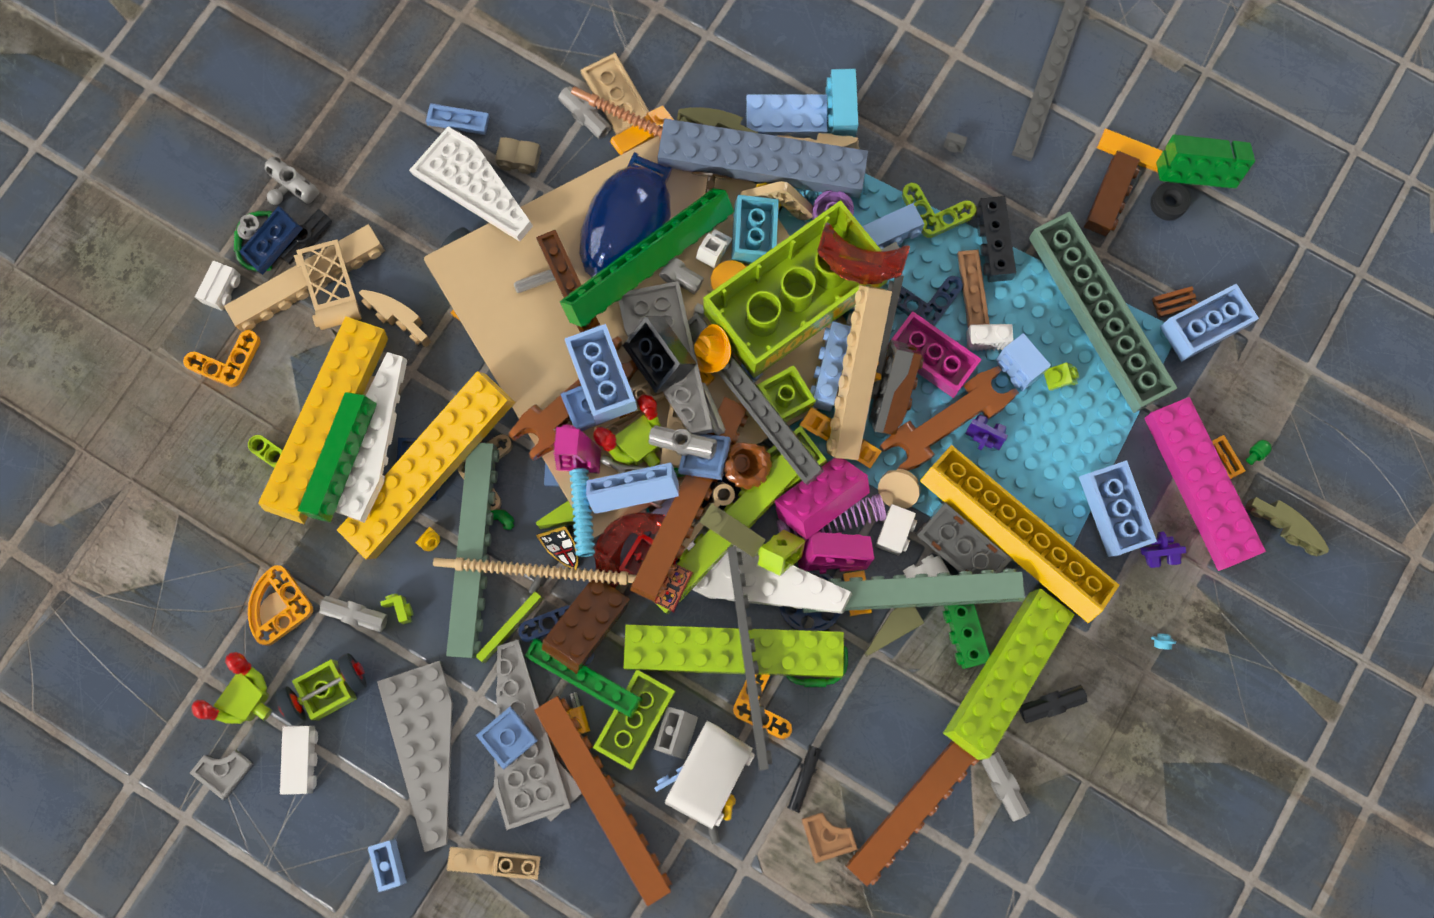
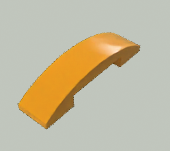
M810 407L799 425L826 441L830 438V423L832 419ZM863 439L859 460L857 461L871 468L882 451Z

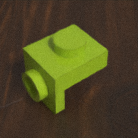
M1066 362L1049 368L1044 373L1048 389L1053 391L1070 384L1077 385L1079 373L1075 366Z
M391 594L385 597L386 600L380 602L384 608L395 606L399 623L407 624L412 622L413 610L410 603L407 604L405 597Z

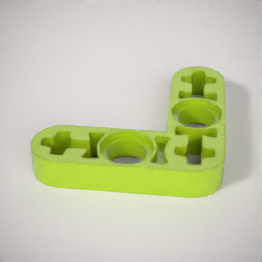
M908 183L903 188L902 198L906 206L914 202L913 196L907 195L910 190L911 192H916L914 196L916 200L914 203L915 207L923 206L926 209V213L920 216L925 223L922 234L927 238L935 237L968 222L975 215V204L967 200L935 214L919 185ZM964 207H965L966 210L970 209L969 214H967L966 212H964V213L960 214L959 219H958V215H957V214L961 213ZM951 215L954 222L950 224L945 223L943 216ZM927 222L930 226H935L933 231H931V229H926L928 225Z

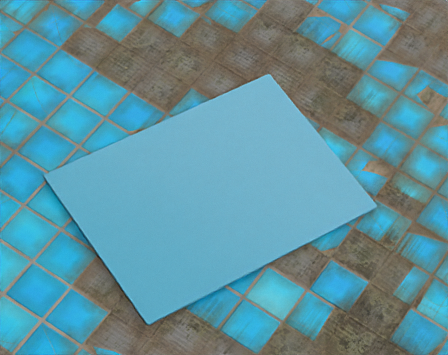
M866 173L864 177L868 180L867 195L861 193L860 198L850 197L854 205L853 216L861 226L906 206L902 198V191ZM813 198L807 200L814 206L815 200ZM784 206L778 215V219L790 236L801 229L808 221H812V218L809 220L797 219ZM923 206L916 207L920 215L926 213V209ZM931 206L935 214L941 212L940 210ZM943 216L945 223L950 224L954 222L952 216ZM927 222L928 225L926 229H931V231H933L935 226H930ZM963 223L932 238H927L921 233L913 239L910 237L904 239L898 245L906 258L904 266L891 273L888 282L880 288L887 290L889 281H893L896 274L904 276L902 286L926 303H929L948 277L957 276L960 278L958 251L979 249L989 323L1012 324L1013 341L1024 333L1050 363L1051 366L1049 368L1067 362L1075 366L1079 373L1077 385L1070 384L1050 391L1043 375L1022 391L1012 384L1011 377L1006 372L1001 371L991 381L992 388L998 393H1007L1016 388L1019 394L1000 413L990 418L986 425L992 428L999 423L1006 426L1005 434L1008 435L1000 450L993 447L991 449L986 446L982 450L977 449L979 443L965 434L973 418L930 447L935 456L920 467L909 471L917 477L918 484L921 487L919 498L912 508L932 517L933 512L944 502L921 483L920 480L943 453L953 445L1074 546L1091 511L1079 476L1114 465L1140 411L1133 413L1042 261L1013 247L1016 275L1013 280L988 282L987 276H984L983 273L985 258L981 256L980 252L982 237L978 236V229ZM954 282L950 284L946 293L949 295L952 289L956 288L957 284ZM961 289L959 295L935 327L967 349L966 331L968 326L963 291ZM905 296L904 299H902V305L904 304V301L907 298V296ZM938 297L935 300L936 304L940 307L947 305L946 300L942 297ZM910 301L907 303V308L915 311L918 309V305L916 302ZM1127 304L1159 359L1164 363L1172 347L1160 328L1165 322ZM897 308L889 342L909 317ZM850 309L843 314V317L846 321L848 320L849 314H852L854 312L853 309ZM933 309L929 316L926 315L925 320L928 322L933 320L932 318L936 311ZM970 350L982 360L966 382L979 373L998 366L996 359L1002 350ZM917 373V387L915 390H912L910 397L912 398V405L910 410L906 411L905 418L900 426L911 421L915 428H917L967 395L968 392L962 386L957 395L952 398ZM871 399L863 439L879 448L891 434L874 431L868 420L874 399ZM833 405L830 412L818 409V411L832 419L835 413V406ZM803 418L789 426L792 431L800 427L799 424ZM803 428L826 458L827 463L835 458L827 453L826 440ZM892 447L887 451L881 452L871 468L857 460H845L867 474L869 485L878 489L881 477L889 470H897L907 460V454L901 447Z

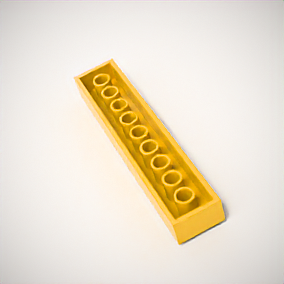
M345 316L258 502L264 511L305 524L308 516L299 512L298 508L344 393L364 394L370 377L388 341L384 329Z
M477 371L387 472L384 484L365 523L348 517L337 531L365 559H376L516 402L487 374Z
M953 445L943 453L920 480L928 489L1087 623L1104 610L1120 586Z

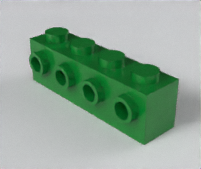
M945 605L943 617L945 623L950 625L951 632H949V638L952 645L955 644L957 649L955 658L958 666L961 665L962 669H967L985 664L990 655L975 605Z

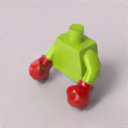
M643 394L639 396L637 404L644 414L617 435H614L605 427H598L594 431L593 438L595 442L603 447L605 451H608L616 461L627 465L633 464L634 466H639L644 461L649 467L660 465L661 460L655 454L660 450V447L649 444L651 428L655 425L661 427L657 417V403L651 395Z
M238 652L229 653L226 656L225 663L236 675L216 701L214 707L205 700H196L191 706L192 714L198 719L218 720L226 724H241L244 721H252L255 716L265 721L271 715L272 709L264 704L269 698V694L266 692L267 686L263 675L252 667L243 654Z

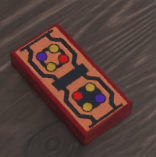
M673 563L676 568L671 578L666 577L663 583L666 585V589L661 598L657 596L654 603L675 612L693 572Z

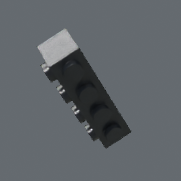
M1005 196L981 198L978 205L975 206V216L979 218L980 223L978 225V236L982 237L980 252L981 256L985 258V263L983 264L984 276H987L988 282L1013 280L1016 275V267Z

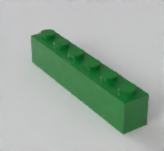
M344 393L298 508L299 512L310 518L331 522L377 406V403L365 395Z

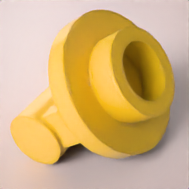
M428 527L415 543L424 551H432L439 545L440 536L431 527Z
M732 794L729 795L722 809L723 814H725L724 820L732 818V809L736 803V799Z

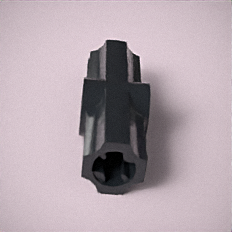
M317 209L303 225H300L303 229L280 254V257L291 265L295 261L294 255H297L296 250L314 246L316 238L332 223V220L323 211ZM308 234L305 239L301 240L303 235Z
M1080 684L1024 703L1020 706L1019 712L1025 724L1044 717L1050 718L1067 712V709L1087 703V694Z

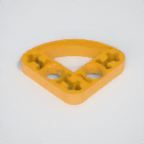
M279 565L271 567L260 577L252 590L248 604V622L255 640L265 646H270L307 620L313 613L311 602L286 568ZM275 572H283L280 576L287 583L282 584L280 580L274 579L276 577ZM271 584L287 607L261 625V601L265 591ZM293 586L296 593L292 598H287L285 591L288 587ZM298 600V602L301 605L307 606L304 609L306 613H298L300 608L296 603L293 602H296ZM287 616L290 624L287 628L282 629L279 626V621L282 617ZM274 628L279 631V633L273 631L269 634V640H262L264 631L271 632Z

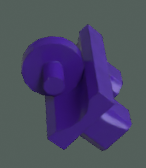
M981 414L976 419L973 418L965 434L979 443L977 449L982 450L986 446L991 449L993 447L1000 450L1008 436L1005 434L1006 426L999 423L992 428L986 425L988 419Z
M1164 531L1157 533V542L1151 544L1155 546L1140 548L1141 554L1145 556L1147 566L1150 568L1161 566V556H1167V564L1169 565L1181 564L1182 553H1186V547L1180 546L1179 543H1173V536L1167 537Z

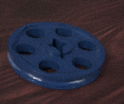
M819 570L807 571L826 581L834 579L828 573L820 574ZM779 606L781 615L786 623L793 629L800 631H826L836 623L841 614L833 612V619L826 621L821 616L822 612L804 613L803 608H797V612L790 615L786 613L785 606ZM809 616L813 619L814 625L811 628H804L801 621L804 617Z

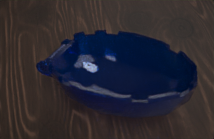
M634 152L627 167L617 170L603 182L590 202L580 234L579 255L584 270L591 277L595 276L670 220L671 197L666 183L671 175L672 167H664L640 157L638 153Z

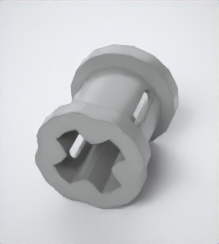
M251 214L242 216L237 228L238 235L241 238L251 239L259 227L257 218Z

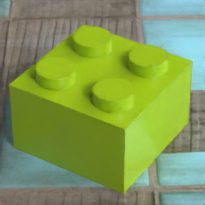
M794 365L757 384V387L785 422L807 412L810 407L813 408L816 402Z

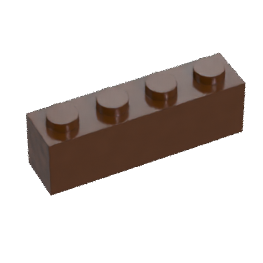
M1118 150L1116 151L1106 171L1084 228L1103 236H1107L1110 230H1115L1119 222L1116 219L1117 214L1122 213L1126 202H1123L1124 197L1129 196L1133 187L1130 184L1131 180L1136 179L1140 168L1137 166L1140 159Z

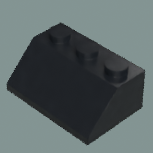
M645 316L622 345L655 393H660L683 380L697 364L663 316Z

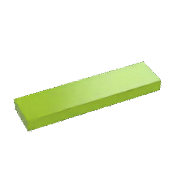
M534 592L481 649L476 657L481 662L486 663L497 651V647L502 645L544 599Z

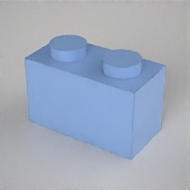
M396 839L368 847L378 892L407 883Z

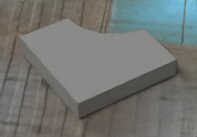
M237 750L222 759H213L204 755L190 774L222 800H226L254 763Z

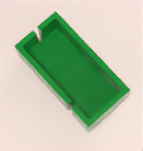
M1173 134L1165 147L1166 150H1163L1156 162L1159 179L1166 182L1236 189L1255 162L1251 143L1233 141L1230 145L1229 140ZM1231 145H1232V148H1233V152H1234L1235 159H1234V157H1233Z

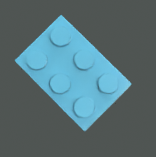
M831 69V76L827 77V87H825V94H827V133L856 138L858 129L856 69Z
M745 195L737 196L733 214L731 260L751 264L777 246L779 199Z

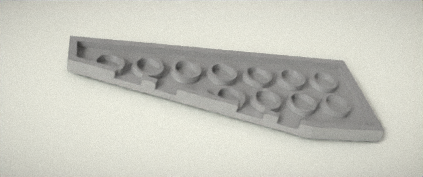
M515 640L497 647L496 718L511 706L539 740L504 770L494 759V790L506 830L569 809L571 805L566 795L549 735L534 711L540 706L520 641ZM551 762L564 806L543 813L522 788L530 780L540 781L545 775L544 768ZM542 770V776L539 779H534V777ZM539 785L534 790V798L540 803L549 801L552 796V791L547 785ZM540 787H545L549 791V796L546 800H539L536 796V792Z

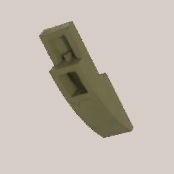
M701 107L679 109L677 121L758 133L742 125L743 117L722 110Z
M1257 497L1247 502L1245 509L1251 511L1250 513L1253 516L1270 521V524L1276 528H1283L1280 536L1285 538L1287 543L1306 549L1305 552L1312 556L1328 553L1329 548L1319 532L1307 519L1289 505L1280 500L1270 505Z

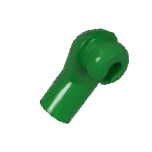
M503 509L491 511L494 516L493 520H499L503 524V529H513V522L515 520L511 514Z

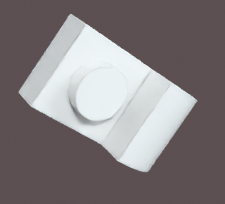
M714 229L711 234H707L699 246L696 259L715 269L721 262L733 238Z

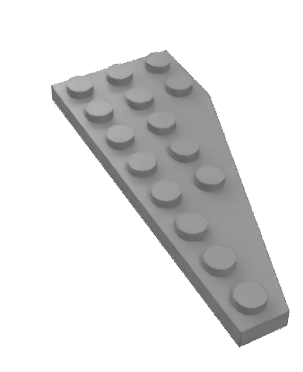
M679 281L630 290L623 295V298L619 300L624 330L628 338L645 316H663L697 363ZM696 364L683 380L662 392L688 432L694 435L712 433V425L698 364Z
M437 661L377 681L425 852L448 844L453 700L442 662Z

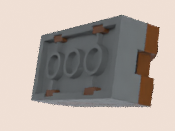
M894 340L889 342L877 395L874 398L868 419L875 432L896 435L898 427L905 418L906 411H909L911 408V393L917 387L918 378H916L918 370H921L924 361L922 354L917 351L915 345Z
M945 502L938 506L933 512L932 517L915 533L959 572L971 571L972 574H981V571L994 570V573H1000L1012 560Z

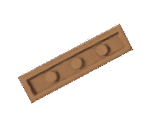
M979 249L958 251L957 257L960 278L963 283L962 291L967 326L969 328L970 325L990 324Z

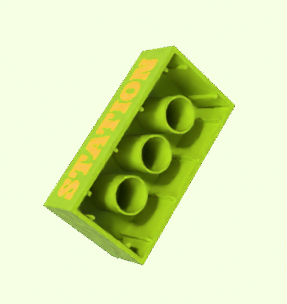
M840 200L703 297L704 315L711 324L720 326L727 333L731 350L752 377L756 378L828 326L832 321H835L856 305L855 295L859 290V285L880 288L886 284L894 265Z

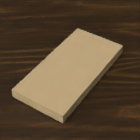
M616 53L581 69V74L592 93L599 95L600 99L604 98V101L609 100L610 104L619 105L620 109L625 108V111L630 110V114L640 115L641 119L649 112ZM608 111L603 112L616 135L633 126V123L628 124V121L624 122L623 118L618 119V116L613 117V114H608Z

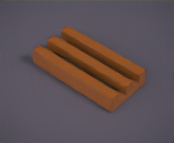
M1193 286L1153 297L1152 302L1158 317L1161 318L1182 312L1198 304L1199 302L1195 299L1196 294H1193ZM1184 294H1188V296H1185V297H1181V298L1174 299V300L1167 301V302L1160 303V304L1158 303V302L1163 301V300H1167V299H1170V298H1174V297H1177V296H1181V295H1184ZM1189 300L1191 302L1186 305L1161 311V308L1168 307Z

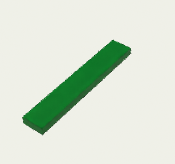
M539 639L533 640L524 657L626 716L633 717L642 701L641 697L586 666H583L576 674L543 651L542 641Z

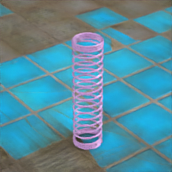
M880 494L873 495L872 499L866 497L865 502L861 499L858 503H855L863 525H865L861 512V501L866 509L868 521L871 524L867 499L872 506L875 521L878 522V519L879 521L886 520L885 506ZM853 505V506H851L850 508H851V511H852V513H853L855 525H856V527H858V522H857V518H856L855 511H854V505ZM847 509V510L845 511V514H846V517H847V521H848L849 528L851 529L852 526H851V522H850V519H849V516H848V509ZM841 514L839 515V518L841 521L842 529L845 530ZM834 519L833 521H834L835 529H836V532H838V527H837L836 519ZM777 520L779 533L783 529L790 532L788 525L786 526L783 521ZM828 523L827 525L829 533H832L830 524Z

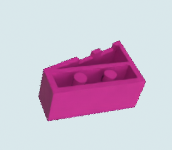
M563 425L562 428L557 427L554 448L556 470L571 471L576 468H585L589 470V473L600 474L602 449L580 429H575L574 426Z
M818 531L807 540L805 539L802 558L798 560V568L804 571L819 570L820 574L827 573L826 570L838 568L840 572L866 570L874 560L871 536L822 533Z

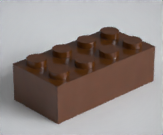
M592 580L544 638L542 650L577 674L626 611L630 599L605 581L602 583L601 580H598L596 583L595 580Z

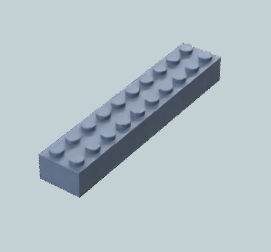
M664 118L658 152V166L691 172L713 173L735 179L768 184L782 181L798 189L817 192L841 191L849 197L860 198L868 151Z

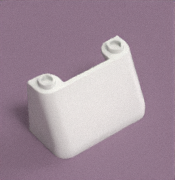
M707 721L680 771L665 804L711 829L714 825L719 827L725 815L721 811L744 765L749 766L755 755L752 753L753 748Z

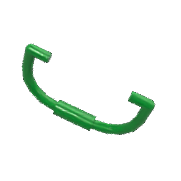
M256 211L249 214L255 217L268 216L269 218L273 212ZM236 228V231H234V252L236 253V258L241 266L248 270L257 271L241 257L242 238L238 235ZM272 265L268 268L267 271L272 270Z
M844 646L843 676L848 666V648ZM786 676L794 684L803 685L804 687H826V685L835 684L842 679L834 677L828 680L826 678L800 680L793 676Z

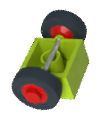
M350 653L339 657L338 661L331 659L292 680L299 697L290 687H284L276 692V699L281 714L291 725L297 726L306 720V714L302 706L304 705L310 719L319 721L357 700L354 692H359L367 687L364 669Z

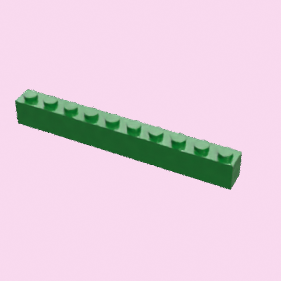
M712 188L559 301L569 322L580 327L589 324L591 319L605 312L607 307L621 300L627 292L637 288L639 283L644 279L650 278L660 267L666 266L672 258L682 254L684 249L696 243L701 236L711 232L713 227L720 222L727 220L734 210L726 190Z

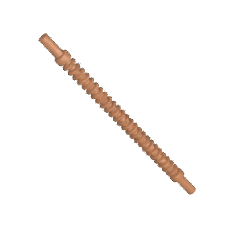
M575 86L572 88L571 94L589 102L590 106H597L598 109L602 108L603 112L608 111V114L612 113L613 117L623 118L624 122L628 121V124L633 123L634 127L639 126L638 128H643L644 132L648 130L649 134L654 133V137L658 135L659 139H661V125L656 126L655 122L651 124L650 120L645 121L646 119H641L640 115L630 114V110L620 109L619 105L610 104L609 100L604 101V98L600 99V96L595 93L590 94Z

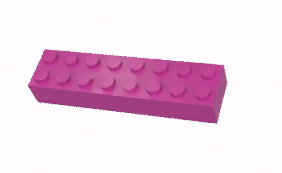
M1190 397L1153 411L1144 419L1217 570H1223L1266 552Z

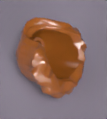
M736 443L731 447L725 462V476L729 481L734 482L737 487H743L748 490L752 489L753 486L759 487L761 483L766 482V478L769 475L770 468L772 467L771 455L766 452L764 446Z

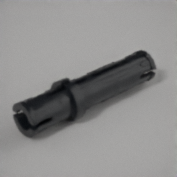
M812 745L808 746L804 762L800 764L801 771L787 806L788 809L798 813L801 812L800 810L813 773L817 772L816 765L822 749Z

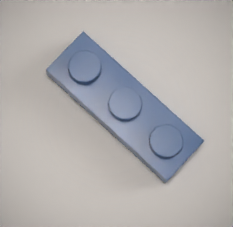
M430 104L426 123L429 126L450 127L453 130L485 135L489 114Z

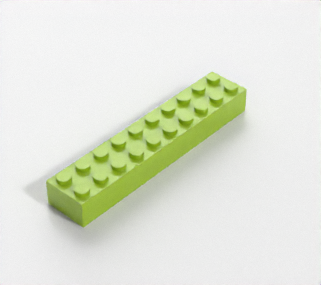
M626 625L623 669L631 671L745 674L739 628ZM748 630L749 638L754 639L756 652H752L753 661L758 663L759 674L757 675L843 677L844 632Z

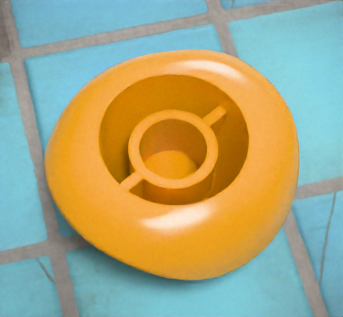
M716 324L706 327L694 344V352L700 372H718L727 365L730 359L731 345L729 337Z

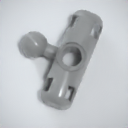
M271 157L266 161V172L282 185L278 189H272L267 193V200L270 204H280L283 201V195L288 191L306 204L311 203L318 196L319 190L280 158ZM299 190L302 192L301 197L297 194L296 191Z

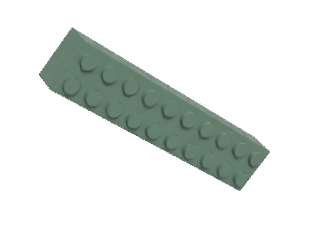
M1069 211L1034 229L1029 240L1133 413L1173 393L1177 386L1071 212Z

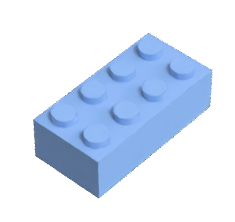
M827 94L747 95L746 127L759 134L772 136L790 135L792 137H807L817 140L818 133H827Z
M1234 284L1169 318L1160 328L1182 362L1245 329L1259 318L1238 285Z
M606 324L564 339L596 425L637 410L634 396Z
M1127 461L1079 476L1108 557L1121 555L1157 542Z

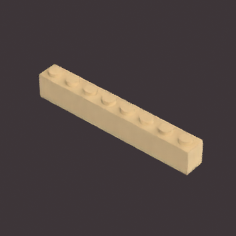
M369 224L338 241L348 272L362 267L370 259L378 258L385 251ZM335 245L327 247L322 255L333 260L337 254ZM318 255L311 256L305 262L313 266ZM321 257L315 268L326 273L331 262ZM339 258L336 260L338 264H340ZM334 264L329 275L338 280L342 276L343 271L342 268ZM297 265L225 305L224 307L234 325L241 332L252 330L261 321L269 320L275 313L286 310L298 300H304L309 297L310 293L302 267L297 268ZM306 265L307 270H308V273H309V271H310L311 268ZM314 270L310 276L311 282L319 286L324 275ZM327 277L321 288H325L333 280Z
M859 285V290L855 295L856 305L851 316L852 326L847 337L846 355L843 357L844 367L842 376L839 378L838 397H836L834 403L835 413L830 423V438L826 444L827 453L835 458L859 460L892 291Z

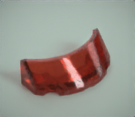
M826 222L817 252L830 265V269L840 277L858 282L859 284L869 285L881 284L885 280L896 279L901 276L910 246L906 245L899 249L882 252L864 250L845 241L837 234L830 223Z
M644 512L632 513L611 522L605 528L602 535H600L595 545V572L599 569V572L605 570L608 573L611 570L612 573L617 571L620 574L621 552L630 534L634 532L641 536L646 531L656 534L663 523L665 515ZM611 581L609 585L613 588H616L619 582L614 584V582Z

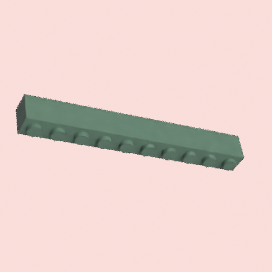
M479 443L466 458L456 558L461 557L465 560L469 558L470 561L476 559L477 562L480 559L483 562L485 560L489 561V555H487V546L490 547L491 545L489 525L493 524L494 518L493 513H491V504L495 503L496 494L493 492V484L497 482L498 473L495 471V463L499 462L500 456L497 447L491 443ZM465 569L463 571L455 570L446 656L477 658L476 655L481 651V641H478L479 632L483 630V620L480 619L481 611L485 609V598H482L483 589L487 587V576H485L484 570L480 573L478 570L472 572V569H469V571Z
M1005 569L1003 573H994V570L981 571V574L963 571L959 572V575L950 576L948 572L937 573L935 577H928V574H916L915 578H906V575H895L893 579H884V576L871 577V580L853 577L850 578V581L841 582V579L838 578L828 579V582L852 593L844 611L1021 602L1025 598L1022 572H1017L1016 569ZM803 608L804 613L825 612Z

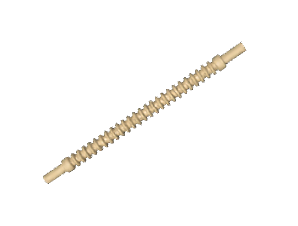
M461 557L456 559L434 558L433 566L455 568L456 571H463V569L469 571V569H472V572L478 570L479 573L484 570V573L490 571L491 574L496 571L497 574L502 572L503 575L508 572L509 575L515 573L516 576L518 573L521 576L527 574L528 577L531 574L534 577L539 575L540 578L543 575L546 578L552 576V579H555L557 576L558 579H561V577H564L565 580L567 578H570V580L576 578L577 581L589 579V582L595 580L596 583L598 580H601L602 583L607 581L610 584L613 581L614 584L619 582L620 585H627V583H633L636 575H631L624 571H621L619 574L617 571L612 573L611 570L606 573L605 570L599 572V569L594 572L593 569L587 571L584 568L582 571L580 568L575 570L574 567L568 569V567L562 569V566L550 568L549 565L547 567H544V565L538 567L537 564L532 566L530 563L528 566H525V563L519 565L518 562L513 565V562L507 564L506 561L503 564L500 561L495 563L494 560L491 563L488 560L483 562L482 559L477 562L476 559L470 561L469 558L465 560Z

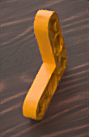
M252 330L242 332L226 364L197 352L186 354L183 362L185 367L194 373L226 386L236 387L241 383L260 345V338ZM253 338L254 341L247 343L246 339ZM241 347H244L245 349L247 348L249 352L245 351L244 349H241ZM245 354V361L240 364L236 363L237 355ZM191 360H198L203 364L202 367L192 364ZM211 365H217V372L209 374L208 368ZM232 365L236 366L237 368H240V370L238 371L236 368H232ZM228 375H235V379L229 380L227 378Z
M761 675L760 680L764 681L761 685L762 693L771 675ZM745 681L734 704L733 712L738 719L753 726V723L748 720L751 716L746 713L740 716V711L737 709L738 706L742 707L746 704L747 710L751 711L749 696L746 693L747 682ZM765 710V714L769 717V722L762 727L767 728L768 734L776 738L787 739L792 734L791 723ZM773 718L778 719L775 724L782 726L783 723L787 724L788 733L779 735V730L773 727L772 731L768 730L772 725Z

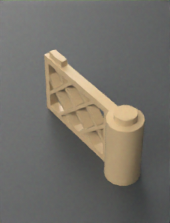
M338 240L296 250L297 255H294L297 268L302 267L316 315H312L315 326L320 327L321 330L342 325L345 316L361 320V312ZM335 245L337 254L333 260L322 255L326 247ZM313 252L318 255L313 266L305 262L304 253ZM321 257L331 262L326 273L315 268ZM337 258H339L340 264L336 263ZM334 264L342 268L343 271L339 280L329 275ZM306 265L311 268L310 271H309V273H308V270H307ZM314 270L324 275L319 286L312 283L310 279ZM327 277L338 282L332 293L321 288ZM343 278H345L346 284L342 283ZM340 284L348 288L349 297L341 299L335 295ZM322 290L330 295L328 301L318 305L316 296L319 291ZM333 297L338 299L335 301H331Z
M717 482L711 487L713 489L712 499L705 506L700 519H695L691 526L695 527L690 539L685 538L682 544L685 546L684 551L704 525L699 521L711 503L719 507L720 505H728L733 501L735 492L730 485L724 482Z

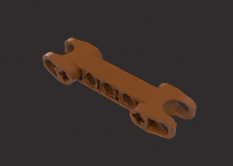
M619 337L612 339L616 352L622 346V340ZM633 360L621 363L628 382H630L638 370ZM579 379L564 392L581 386ZM561 395L544 410L537 404L530 407L521 415L518 422L509 432V436L513 440L519 439L526 433L538 436V443L529 453L533 461L554 450L556 428H562L563 425L571 421Z
M999 366L979 373L966 382L963 387L968 392L967 395L917 428H915L911 421L906 422L898 428L896 435H891L879 448L882 452L892 447L903 448L906 451L907 460L897 469L907 471L916 469L935 456L930 448L932 445L981 412L988 420L994 417L1019 392L1015 388L1007 393H998L992 388L991 381L1002 371Z

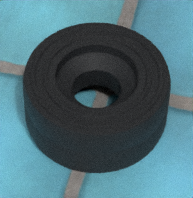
M1165 182L1153 193L1150 202L1151 209L1160 219L1167 221L1178 219L1190 206V192L1181 183ZM1173 197L1176 204L1168 205L1165 198Z

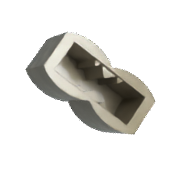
M500 138L495 161L499 168L506 171L518 169L519 172L524 174L534 173L537 171L541 148L539 144L534 142Z

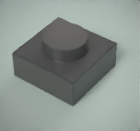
M948 131L943 147L951 152L962 153L968 137Z

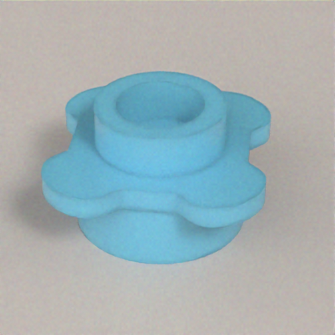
M1158 633L1157 637H1151L1156 648L1169 650L1172 649V644H1176V641L1168 634Z

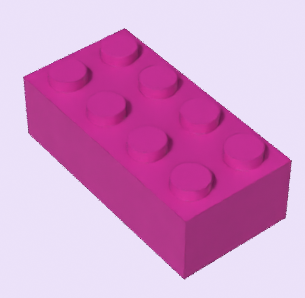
M913 311L891 339L915 345L917 351L924 358L923 366L917 373L952 398L957 395L982 360Z
M833 458L822 466L824 472L809 485L801 481L775 500L778 518L806 540L870 493L868 475L845 459Z

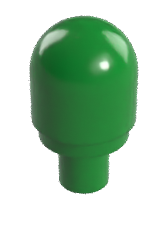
M1267 440L1257 441L1250 448V455L1246 458V462L1253 465L1256 461L1264 460L1272 450L1271 444Z

